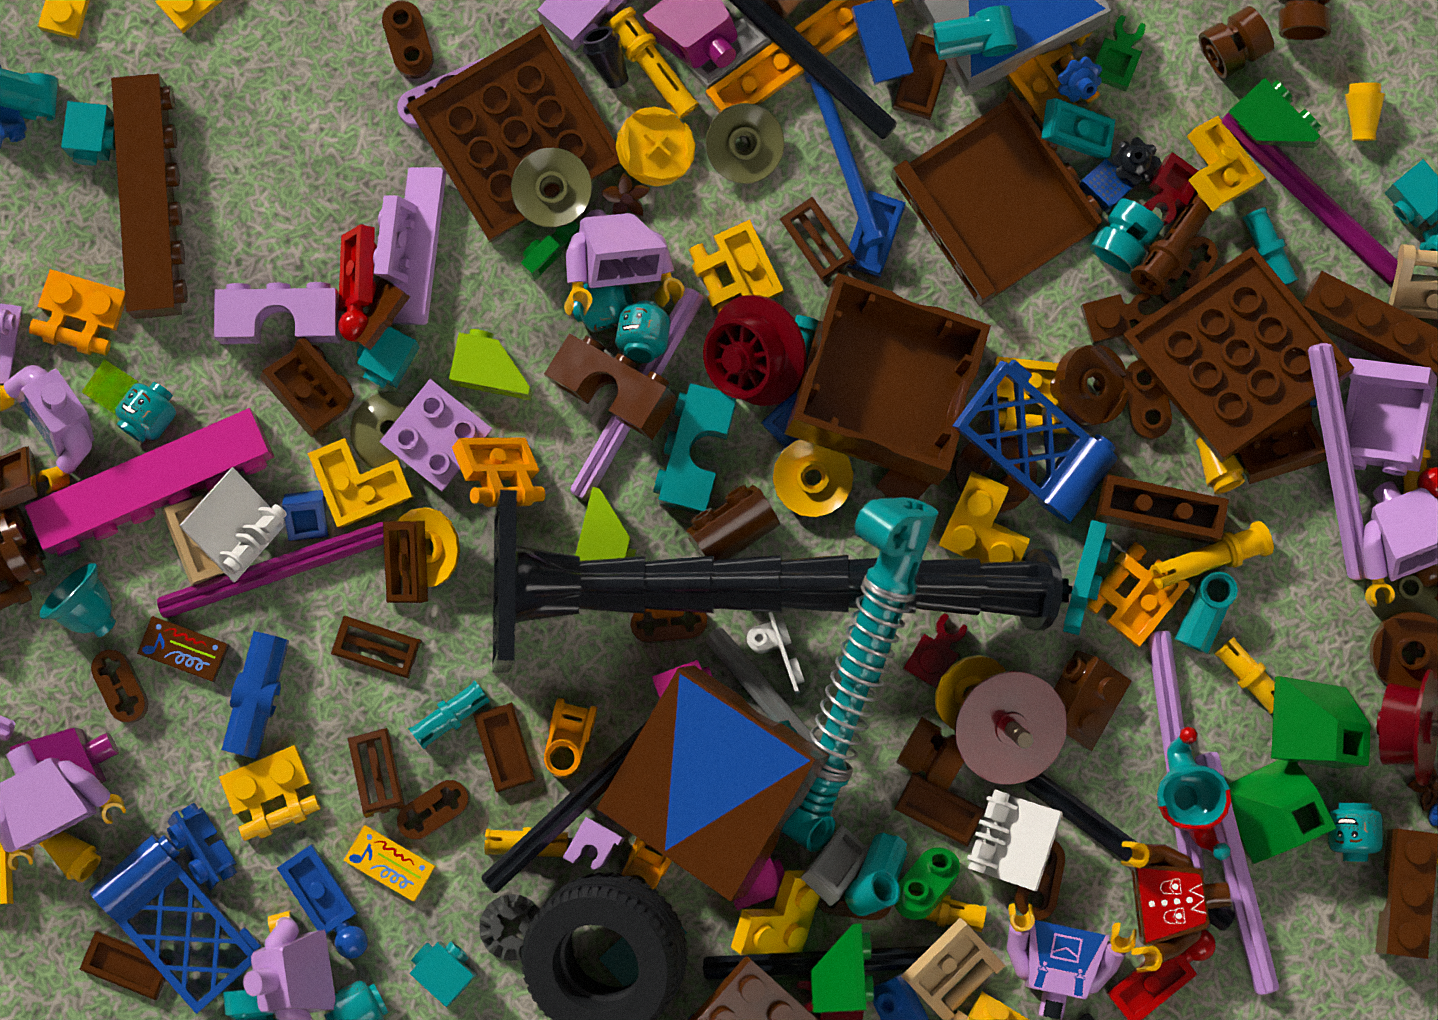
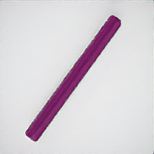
M1228 112L1223 117L1222 124L1230 130L1240 145L1387 284H1393L1398 265L1397 259L1277 146L1256 144L1229 116Z
M378 522L249 566L235 583L225 574L161 596L157 599L159 612L162 617L170 618L384 545L383 522Z

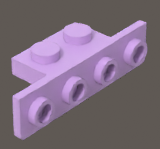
M408 167L405 198L403 199L398 195H384L382 209L378 216L380 228L378 244L373 255L374 274L394 283V286L410 296L394 318L392 324L426 325L428 323L446 181V170L440 167Z

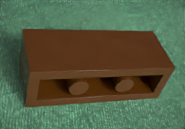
M1108 474L1101 481L1094 521L1206 544H1214L1222 539L1229 499Z

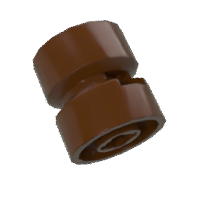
M1278 0V2L1285 5L1278 13L1280 37L1288 40H1316L1330 35L1331 10L1325 6L1330 0Z
M1247 6L1229 16L1227 25L1217 23L1201 32L1198 36L1202 53L1214 72L1224 79L1243 69L1246 60L1255 62L1274 50V40L1270 29L1263 17L1252 6Z
M921 717L896 763L915 774L920 771L925 772L927 781L947 791L964 761L958 752L955 735L951 734L944 737L941 727Z

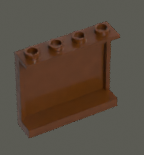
M1013 91L1007 94L1004 102L910 163L904 160L895 166L891 174L892 180L979 307L1097 231L1103 222L1100 217L1103 213L1097 201L1091 195L1085 196L1078 186L1080 179L1075 169L1068 162L1063 164L1056 154L1057 145L1041 139L1042 132L1033 121L1035 114L1031 106L1024 98L1018 99Z

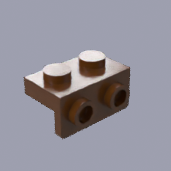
M305 337L297 340L291 352L264 369L260 375V379L310 437H313L347 413L355 397L348 380L342 375H337L327 363L322 350L316 345H311Z
M1310 403L1235 454L1239 463L1244 468V474L1249 484L1318 464L1327 459L1324 444L1312 422V407Z
M1078 650L1075 651L1072 658L1065 664L1063 673L1054 690L1061 698L1066 711V737L1083 748L1092 751L1132 680L1099 657Z

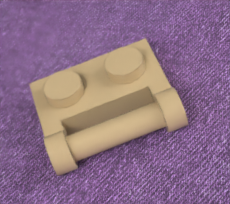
M1401 244L1398 251V265L1389 304L1416 318L1438 319V276L1413 274L1414 266L1438 267V251L1418 250L1415 245Z
M959 918L901 977L942 1020H952L955 1016L953 1012L993 972L997 975L1005 965L963 919ZM975 964H977V965L941 1000V998H942Z

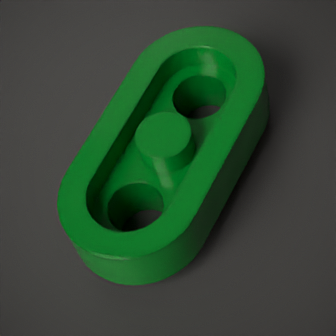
M941 847L925 851L898 882L900 895L898 901L894 904L896 910L902 916L912 920H919L929 916L958 880L960 862L957 856L952 851ZM934 863H941L946 867L938 868ZM917 890L920 891L922 895L914 896L910 893V891Z

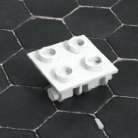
M232 467L179 526L235 583L285 526L284 518L287 513L277 504H274L271 508Z
M769 612L771 621L750 629L747 634V643L754 652L759 654L780 648L796 694H799L798 684L804 683L805 680L797 657L789 659L784 647L792 644L783 618L775 620L773 613Z
M994 789L992 797H987L989 802L984 814V821H979V824L982 825L981 830L975 833L978 839L975 841L971 856L968 855L967 857L970 860L968 868L1037 892L1063 812L1013 797Z

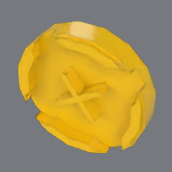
M655 106L639 109L625 120L617 133L616 151L619 161L627 173L642 184L657 187L672 184L686 173L694 160L696 144L692 131L686 122L683 124L681 120L676 118L677 114L669 109Z

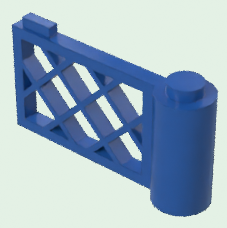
M1012 359L1009 364L1005 361H1000L952 426L1037 498L1038 503L1059 520L1071 524L1118 460L1117 456L1113 453L1116 447L1100 434H1096L1094 438L1088 435L1028 382L1032 374L1016 360ZM1006 376L1014 383L1015 400L998 402L997 386ZM1024 392H1025L1030 398H1025V399H1024ZM1037 403L1042 407L1043 425L1026 427L1024 405ZM1015 406L1017 429L1000 431L998 409ZM989 410L991 432L977 434L968 425L979 411ZM1052 417L1058 422L1052 423ZM1053 429H1067L1074 438L1065 450L1054 451ZM1043 431L1045 453L1028 455L1027 433ZM1017 435L1019 457L1006 459L1001 453L1000 437ZM991 439L992 446L985 440ZM1046 460V475L1037 486L1030 479L1029 462ZM1019 463H1020V470H1019L1017 467H1015L1013 464H1019Z
M152 834L90 888L89 892L98 905L118 923L191 1009L198 1014L252 966L251 956L262 945L246 927L239 932L184 870L176 859L180 851L166 835L159 839ZM177 878L189 889L188 907L165 906L166 888ZM159 895L158 906L148 905ZM195 897L205 908L194 907ZM142 909L158 910L156 935L140 934L129 921ZM164 911L187 912L185 936L162 935ZM193 912L210 913L216 920L215 938L192 937ZM222 928L232 939L221 938ZM145 939L155 940V950ZM162 940L185 941L183 966L166 965L161 958ZM191 942L214 943L212 967L189 966ZM220 943L237 944L246 954L247 958L235 969L219 968ZM172 970L183 971L182 982ZM189 971L212 972L211 990L198 1001L188 990ZM218 973H229L217 984Z

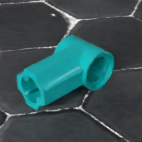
M992 6L978 11L975 16L933 23L934 44L939 60L982 53L986 57L1001 56L1011 53L1018 48L1009 6Z
M0 68V106L18 110L21 117L29 120H36V116L47 117V121H52L56 118L58 78L44 73L21 74Z
M1214 572L1200 578L1196 584L1193 599L1174 640L1205 654L1209 653L1230 604L1237 597V583L1233 577L1224 572ZM1211 580H1218L1225 587V597L1220 602H1214L1207 595V585Z
M884 832L874 836L858 878L853 880L845 890V901L848 908L854 914L866 916L890 907L898 901L900 888L897 880L908 854L906 850L907 843L899 836L888 835Z

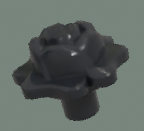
M1139 137L1133 138L1131 143L1127 141L1120 142L1118 153L1111 160L1112 165L1118 167L1115 172L1117 178L1127 179L1134 186L1139 185L1142 179L1146 182L1151 181L1154 170L1161 163L1160 158L1154 156L1157 151L1156 146L1145 144Z

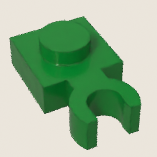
M1121 15L1113 28V35L1116 41L1104 38L1095 64H1099L1102 67V71L1098 75L1102 79V83L1126 92L1142 51L1134 49L1132 46L1140 42L1145 32V24L1140 23L1136 33L1127 34L1123 30L1126 17Z
M574 221L566 226L558 227L551 236L548 235L542 242L539 239L533 241L522 254V257L525 258L521 262L523 271L533 281H536L563 254L562 251L569 246L572 236L579 233L580 226Z

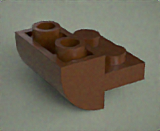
M746 485L739 486L725 497L727 503L715 511L712 508H708L691 520L693 526L687 529L686 532L689 535V541L701 556H714V560L731 559L780 525V521L762 491L756 486L751 485L748 488Z

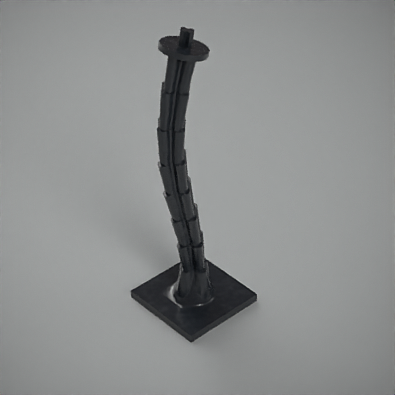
M500 490L494 515L492 673H509L515 661L516 623L579 614V609L645 614L646 609L714 613V609L782 613V608L849 613V608L859 609L856 600L864 595L861 589L864 577L868 569L875 566L878 558L849 559V555L782 559V555L724 560H714V556L646 561V556L580 561V556L517 545V490ZM1032 549L1026 553L1022 561L980 562L978 558L921 560L915 577V582L918 585L915 599L906 602V604L910 608L908 613L915 614L916 609L968 615H979L980 611L1020 616L1022 623L1028 629L1044 631L1051 627L1057 618L1061 603L1069 602V594L1072 593L1073 588L1069 585V579L1062 578L1058 560L1050 550Z

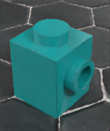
M67 101L61 148L69 157H73V162L94 166L97 165V160L109 161L110 151L116 150L114 114L107 105Z
M1422 159L1385 192L1386 196L1394 204L1392 209L1395 215L1403 223H1411L1415 229L1425 221L1430 226L1438 221V175Z
M390 326L371 350L360 344L356 356L359 357L357 364L365 371L362 378L381 389H384L386 384L397 389L420 349L417 341Z
M442 941L437 942L434 946L427 942L412 958L411 961L416 966L409 973L445 1007L450 1006L477 976V973L465 963L469 956L453 941H450L447 946Z

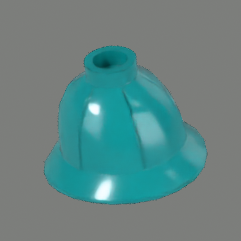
M96 563L86 564L71 573L56 586L42 605L40 618L45 620L54 619L67 629L81 634L93 632L97 637L107 634L115 625L116 620L111 616L112 602L110 594L98 578V565Z

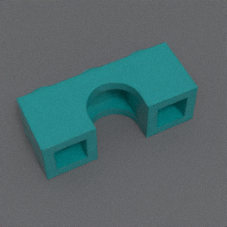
M692 383L689 385L687 394L680 392L674 413L675 416L681 417L677 432L669 431L664 449V454L670 455L666 471L659 469L653 493L660 494L658 498L659 505L697 515L708 509L716 481V473L697 467L691 460L690 451L694 443L703 437L713 436L727 440L737 404L736 398H732L719 390Z

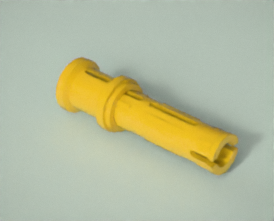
M627 7L612 17L605 26L611 27L614 33L619 34L621 45L626 50L624 53L625 57L632 62L637 61L656 89L677 114L678 119L684 118L699 106V102L694 99L674 70H672L656 49V37L653 33L645 31L635 17L636 11L634 8Z
M1256 521L1247 530L1235 534L1231 532L1223 533L1222 539L1217 543L1160 563L1152 564L1150 568L1151 576L1168 572L1167 575L1153 580L1159 589H1164L1169 585L1223 565L1236 568L1241 566L1245 559L1256 555H1261L1262 557L1271 555L1274 550L1273 539L1266 525L1262 521Z

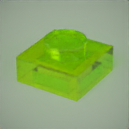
M104 359L82 390V393L116 415L115 409L129 389L139 382Z

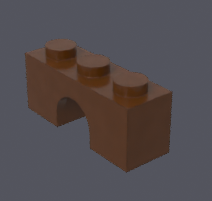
M569 333L544 375L555 386L586 404H589L594 394L601 387L609 384L618 385L616 399L608 411L620 423L653 441L678 401L668 389L671 383L652 371L647 376L636 370L638 365L620 353H617L615 358L604 353L606 349L604 345L587 335L581 340Z
M1387 829L1383 870H1386L1388 873L1389 887L1385 908L1383 911H1379L1375 953L1428 959L1438 856V833Z

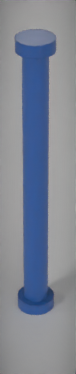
M805 71L803 75L806 82L812 85L862 226L864 247L879 245L886 241L887 237L885 231L879 229L832 94Z

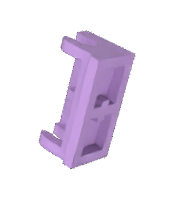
M585 817L563 858L572 863H578L585 856L586 849L590 846L587 852L589 857H594L598 852L596 859L592 861L591 869H600L606 865L616 846L623 844L625 838L594 820Z

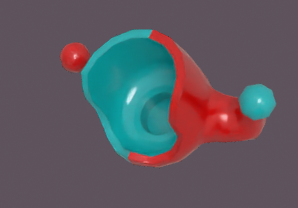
M1187 726L1180 731V736L1173 740L1167 748L1170 771L1159 784L1157 805L1163 818L1173 827L1187 831L1198 847L1213 852V855L1218 860H1226L1230 856L1231 848L1226 843L1219 842L1213 827L1221 823L1228 814L1231 804L1230 788L1225 778L1219 772L1195 763L1191 744L1196 742L1198 733L1194 728Z

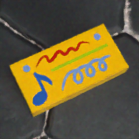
M367 825L363 826L343 860L413 902H416L436 865Z

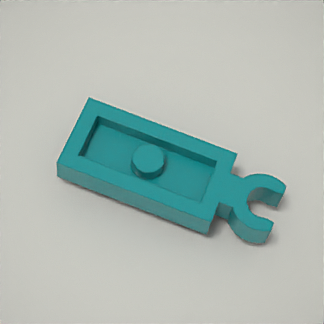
M1091 520L1071 593L1063 632L1079 635L1089 599L1097 600L1103 578L1096 575L1099 562L1107 563L1112 545V539L1106 538V523Z

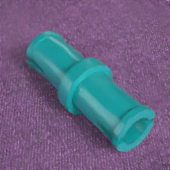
M1262 207L1243 216L1242 220L1249 230L1257 252L1283 283L1289 285L1299 280L1283 248L1287 246L1284 238L1279 239L1267 213V208Z
M474 680L471 685L449 701L445 702L442 700L437 703L438 709L408 729L424 750L451 728H454L455 731L460 728L462 720L484 704H488L490 700Z

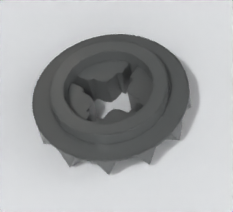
M509 894L498 897L487 905L480 918L479 929L480 938L488 952L502 960H521L523 956L521 951L524 945L520 937L517 938L514 935H510L501 942L498 940L505 929L498 915L501 914L504 918L507 917L509 920H513L524 914L525 917L521 920L522 923L518 928L522 932L521 935L525 937L531 920L540 910L532 900L522 895Z

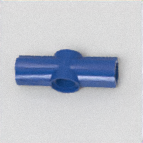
M253 632L243 672L238 674L232 689L230 707L233 709L221 750L255 759L258 758L268 718L273 716L276 709L273 701L275 695L280 694L281 683L278 681L290 640L266 633Z

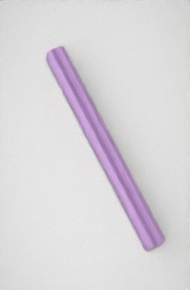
M685 288L683 296L677 301L669 315L671 325L665 353L655 358L652 362L642 363L638 369L640 373L647 376L652 371L661 376L703 303V296L699 292L691 288ZM613 415L571 486V493L581 500L589 501L592 487L597 488L631 429L620 423Z
M1320 343L1309 347L1308 354L1346 571L1350 579L1362 580L1367 578L1363 559L1364 524L1333 346L1327 343Z
M1156 631L1148 636V644L1168 773L1170 770L1167 748L1173 740L1180 736V731L1184 729L1171 633L1169 631ZM1175 827L1178 851L1190 856L1194 866L1200 867L1204 871L1202 848L1195 844L1187 831Z
M1207 752L1195 757L1197 765L1212 768L1224 777L1217 752ZM1230 804L1228 814L1221 823L1213 828L1219 842H1224L1231 848L1230 856L1226 860H1221L1226 882L1229 885L1230 897L1254 990L1258 995L1270 994L1279 989V984L1233 807Z

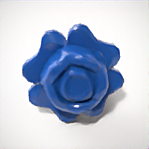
M1087 56L1083 57L1080 61L1071 60L1066 69L1058 76V81L1061 83L1058 87V92L1061 95L1067 96L1073 103L1077 102L1080 97L1085 100L1096 93L1097 86L1102 82V79L1098 76L1102 71V67L1099 64L1093 63Z

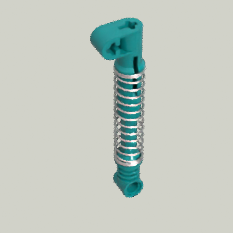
M875 499L863 507L856 519V535L879 549L880 553L875 566L869 568L861 586L864 595L856 600L859 610L851 614L853 625L847 627L845 632L848 639L843 641L840 646L843 654L836 657L835 662L838 668L830 674L833 683L826 686L827 698L821 700L820 703L823 712L816 715L815 721L817 726L811 729L810 732L812 738L810 742L812 744L815 743L818 748L829 754L830 757L802 804L790 815L781 832L810 852L820 850L829 841L834 832L835 819L831 816L840 788L848 784L853 772V767L844 759L853 760L858 758L856 750L849 745H861L864 740L854 731H864L869 728L868 724L860 718V716L867 717L874 714L873 709L865 704V701L875 702L879 700V696L870 687L884 686V682L880 678L881 673L889 671V667L885 663L886 659L894 657L895 654L890 647L892 643L900 641L896 634L897 628L905 627L901 616L904 613L910 612L906 602L913 601L916 596L918 585L915 582V577L938 515V511L935 508L916 499ZM838 672L842 677L841 682L835 681V673ZM832 686L838 688L836 696H831L829 693ZM868 692L874 695L875 698H866ZM831 700L833 702L832 708L826 711L824 704L826 701ZM865 707L870 713L861 712L862 708ZM826 715L828 717L826 725L820 724V716ZM859 721L862 724H864L865 727H856V725ZM818 729H821L823 732L821 739H815L814 733ZM853 736H855V737H857L860 741H859V742H854V741H851V739H852ZM848 750L855 754L854 756H846Z

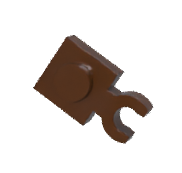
M1140 293L1130 303L1125 305L1121 294L1082 304L1081 309L1091 343L1096 344L1122 337L1124 333L1131 329L1129 322L1134 321L1139 324L1154 314L1142 315L1138 311V304L1149 301L1151 299L1150 294Z

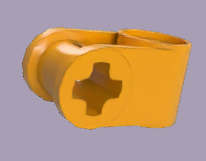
M557 698L544 752V763L553 776L559 779H568L579 772L587 743L592 735L598 707L591 706L588 709L565 703L564 698ZM565 717L580 720L582 722L565 719ZM560 749H568L575 756L573 765L566 770H558L552 765V757Z
M637 837L621 874L623 877L626 875L641 877L650 885L651 889L656 890L662 876H665L672 861L664 855L660 856L646 849L645 846H651Z

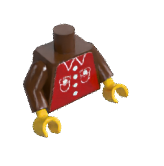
M1124 841L1122 846L1130 847L1132 850L1131 859L1129 861H1121V865L1131 867L1139 942L1143 945H1150L1133 948L1132 955L1143 954L1145 957L1144 966L1137 968V972L1156 971L1162 963L1178 957L1200 939L1202 930L1209 928L1208 909L1231 906L1228 882L1204 884L1202 868L1194 866L1190 856L1165 844H1143Z

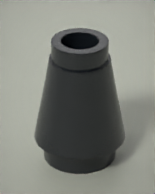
M609 26L599 27L587 33L583 38L585 45L583 52L607 87L614 89L624 85L629 80L619 34L614 33L613 29Z

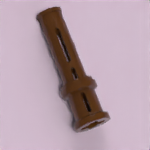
M1197 191L1165 237L1151 244L1148 250V257L1142 265L1136 266L1131 272L1132 281L1142 291L1151 295L1162 293L1165 288V280L1172 271L1180 268L1183 262V252L1204 225L1209 215L1212 214L1211 209L1201 200Z

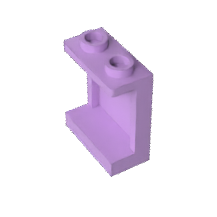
M1349 358L1350 363L1354 366V370L1349 375L1351 383L1344 414L1354 469L1365 470L1367 465L1381 466L1383 472L1400 476L1406 475L1407 470L1420 472L1437 376L1429 367Z

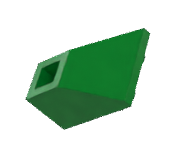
M1266 78L1262 79L1228 111L1229 116L1256 144L1315 148L1320 143L1321 135L1318 132L1321 125L1306 109L1299 113L1290 104L1293 102V96L1278 80L1271 84Z
M1282 676L1275 677L1271 759L1336 769L1369 766L1371 725L1346 687Z
M1276 760L1228 783L1231 804L1241 842L1252 864L1301 846L1336 829L1317 788L1297 762Z
M862 923L852 924L811 970L813 1013L867 1010L866 1002L874 1001L872 975L865 976L864 960L871 958L870 932L862 933Z

